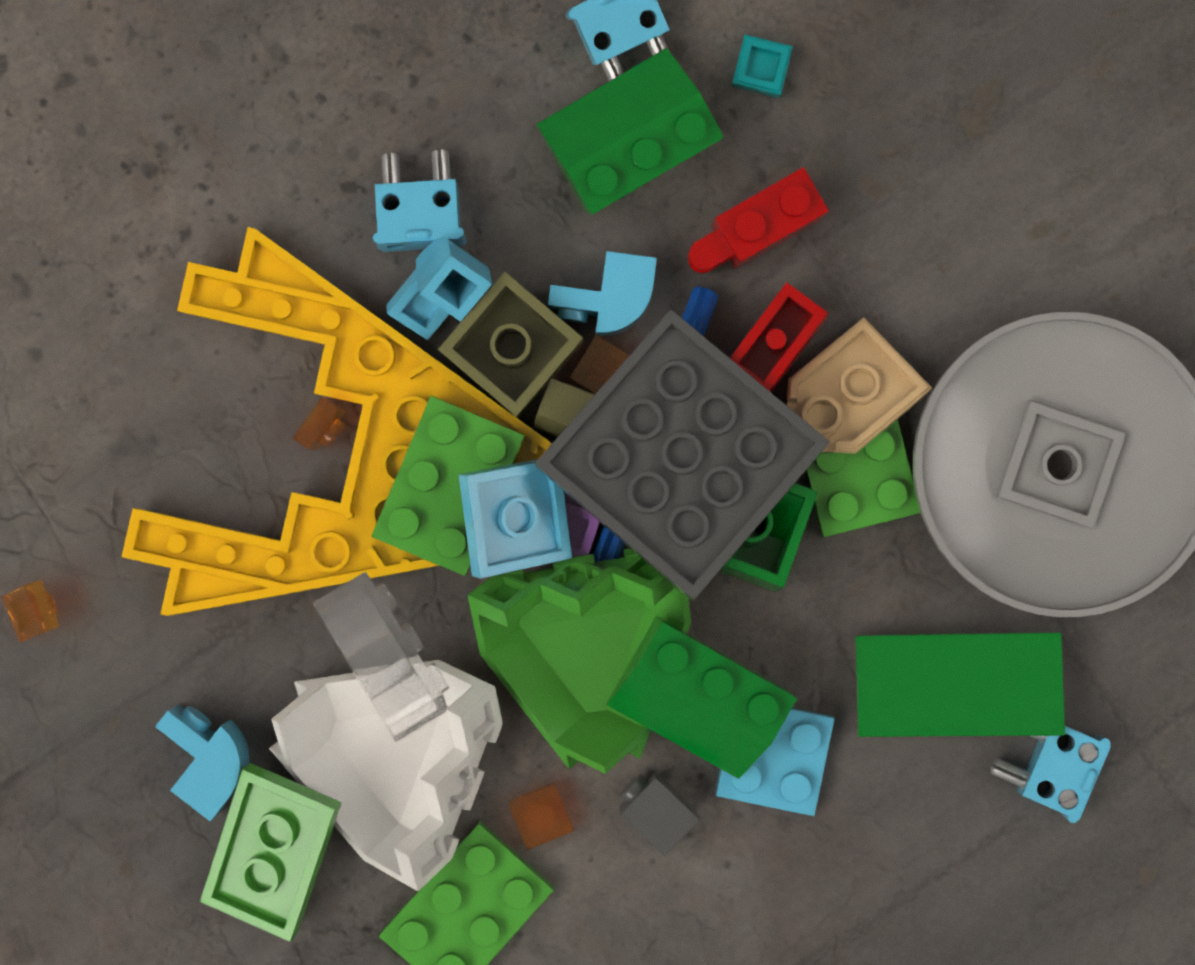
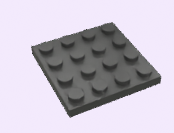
M670 309L536 461L535 466L694 602L828 446L830 441Z

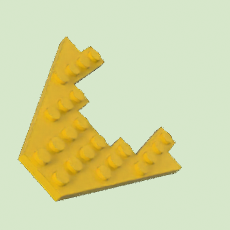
M248 227L237 273L188 262L177 311L324 345L314 394L363 405L341 502L291 492L281 540L146 509L132 508L121 557L171 568L160 613L165 616L439 566L371 537L430 396L525 435L514 464L539 459L552 443L257 229Z

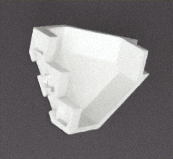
M440 660L295 681L294 684L298 697L271 719L278 741L269 748L270 751L299 784L342 802L334 826L364 861L414 890L419 891L453 858L460 839L452 834L461 810H471L485 773V771L478 768L487 741L496 743L503 722L495 686Z

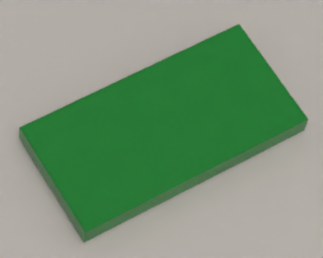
M1060 632L855 636L858 737L1065 735L1062 634Z

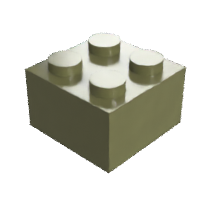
M504 271L438 350L519 419L549 384L550 379L557 375L583 344V338Z

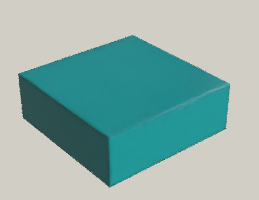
M744 34L731 87L780 98L793 46Z

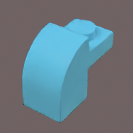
M439 238L428 245L415 259L416 269L387 303V314L428 340L449 314L460 322L464 319L492 285L489 267L447 238Z
M606 251L601 291L550 285L548 308L558 311V317L568 322L587 323L588 315L598 316L596 336H612L622 333L640 320L649 305L653 291L657 258Z
M177 705L168 710L155 727L195 759L170 791L211 822L222 812L234 796L242 769L249 764L248 745L243 733L231 719L214 732L209 728L212 724L211 721L202 712L192 706H187L184 709L182 706Z

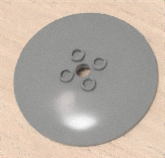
M1081 312L1038 314L1019 319L983 336L964 350L939 378L924 406L915 435L913 450L915 495L925 526L938 550L966 581L982 593L1010 607L1037 615L1052 617L1098 615L1122 608L1150 594L1169 580L1195 550V379L1185 366L1153 337L1126 323L1097 314ZM1058 450L1067 453L1072 460L1070 474L1061 480L1054 478L1049 473L1047 467L1049 457Z

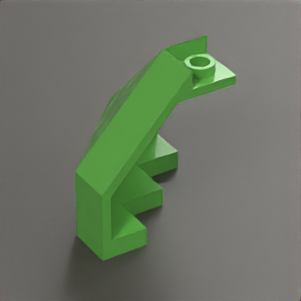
M631 548L624 549L625 558L595 562L594 554L553 562L552 569L526 573L521 569L494 575L468 594L481 657L569 770L580 761L606 774L627 754L638 759L641 758L651 730L607 706L606 703L656 615L687 633L691 625L688 597Z

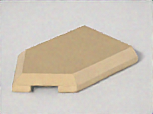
M863 317L788 379L787 406L830 441L822 452L856 454L931 392L932 387Z

